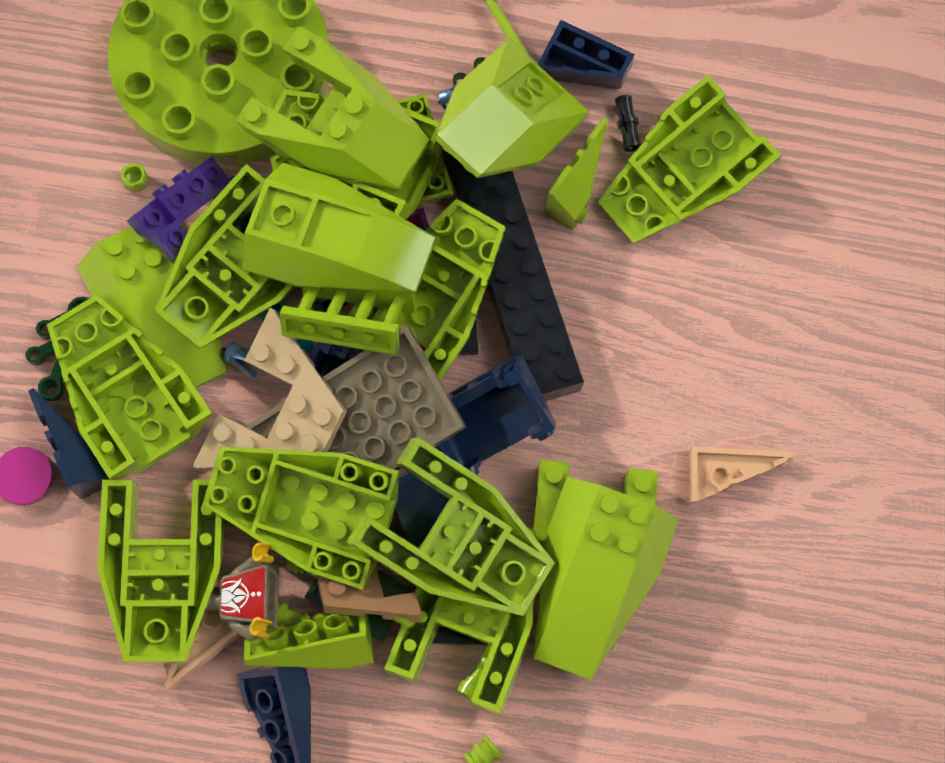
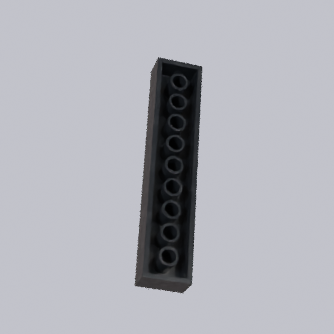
M443 149L458 200L506 227L487 288L510 358L516 355L523 356L545 401L581 391L584 380L513 171L477 178L467 171L453 155Z

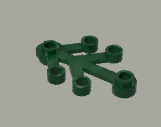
M83 296L74 298L69 303L66 312L50 320L40 321L36 325L37 334L42 339H50L49 332L42 334L41 329L90 298ZM52 341L38 347H30L25 354L29 363L35 366L41 365L46 356L54 353ZM34 352H40L38 359L31 360V355ZM57 359L51 375L43 378L38 384L39 394L45 400L51 402L60 399L64 393V387L61 383L63 379L62 371ZM52 386H56V393L53 395H49V388Z

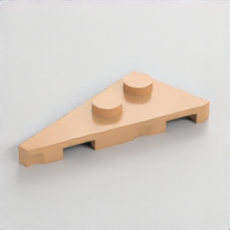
M692 446L690 448V504H695L790 462L793 458V451Z
M221 578L217 579L213 593H220ZM206 608L187 662H176L168 672L167 681L164 683L168 690L174 689L240 636L230 629L228 623L220 619V611L209 612Z

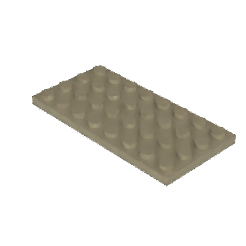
M408 325L399 328L400 347L397 355L365 350L322 377L332 389L334 396L347 411L328 452L344 453L399 470L401 467L397 466L396 462L411 438L419 437L431 446L436 447L467 428ZM285 401L245 427L268 438Z

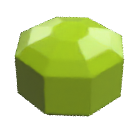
M136 163L124 166L119 175L125 189L135 193L145 189L149 181L144 167Z

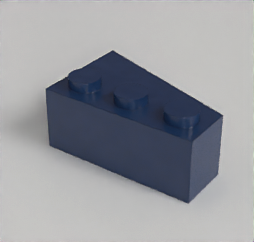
M560 20L538 65L555 81L621 89L633 65L635 54Z

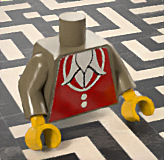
M256 543L252 550V556L232 570L231 574L222 577L220 593H212L207 606L209 612L220 611V619L228 623L233 632L247 640L260 637L269 639L270 635L265 633L266 629H277L278 572L270 566L264 565L274 561L273 556L267 555L268 550L272 548L271 544Z

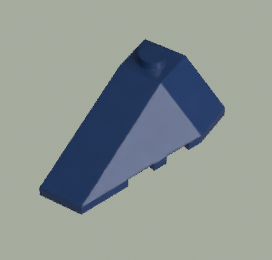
M34 388L28 390L41 423L49 429L44 433L55 450L53 456L67 487L80 499L102 490V480L110 479L86 441Z
M262 666L237 673L244 704L248 713L254 712L261 726L257 729L260 738L266 737L272 750L270 759L272 763H311V687L306 668Z

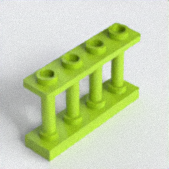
M302 287V294L304 296L298 308L283 306L279 313L282 336L397 355L400 345L399 325L396 324V321L401 311L414 312L415 293ZM316 297L332 300L326 313L310 310ZM344 302L360 304L355 317L338 315ZM372 306L389 309L383 322L367 319Z

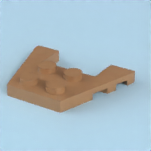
M397 521L391 522L389 530L400 536ZM375 567L363 590L316 574L324 613L364 617V613L382 615V619L394 620L395 616L409 618V622H421L422 614L416 592L384 597L377 567Z

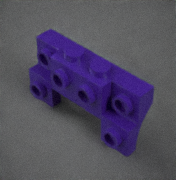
M211 156L189 173L185 169L171 179L175 183L168 188L166 184L162 185L152 193L155 199L129 218L127 222L138 235L152 242L171 261L178 256L187 232L180 224L211 199H215L235 175L229 178Z

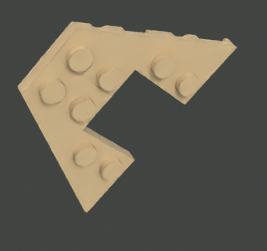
M269 309L244 360L293 385L268 438L224 415L218 414L192 467L198 469L213 468L220 446L328 452L347 411L334 396L328 383L320 376L314 363L297 343L296 338L282 336L280 317L276 310Z

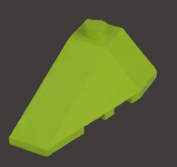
M605 117L602 118L586 140L584 145L586 150L579 149L571 165L565 167L548 192L544 214L572 231L577 223L581 225L584 223L590 212L587 206L608 119Z
M324 611L312 617L304 614L298 617V623L289 627L277 626V629L265 631V633L270 635L269 639L260 637L244 640V663L248 666L346 669L374 663L373 644L366 613H364V617L324 613Z

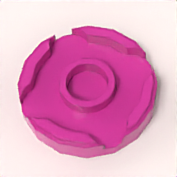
M17 447L7 451L0 458V496L4 500L12 504L26 506L39 502L49 493L54 478V469L51 461L41 451L31 447Z

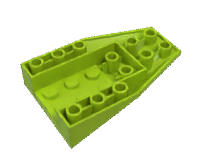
M508 38L455 86L434 139L442 145L446 152L453 155L467 171L477 178L538 165L574 133L590 112Z

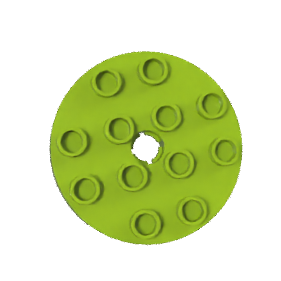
M126 0L116 16L111 29L108 43V69L116 95L129 121L156 148L170 156L200 165L212 156L215 161L223 157H230L237 160L241 165L257 161L275 153L263 142L248 134L236 122V119L251 97L273 110L284 89L317 93L326 97L329 83L295 64L284 51V47L298 26L305 28L329 43L328 32L321 11L314 0ZM227 49L233 51L236 55L235 61L229 66L222 64L208 66L206 63V58L216 50Z

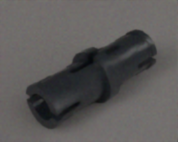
M621 95L615 98L619 118L617 127L621 130L624 151L634 152L641 146L637 129L639 120L634 114L632 96Z

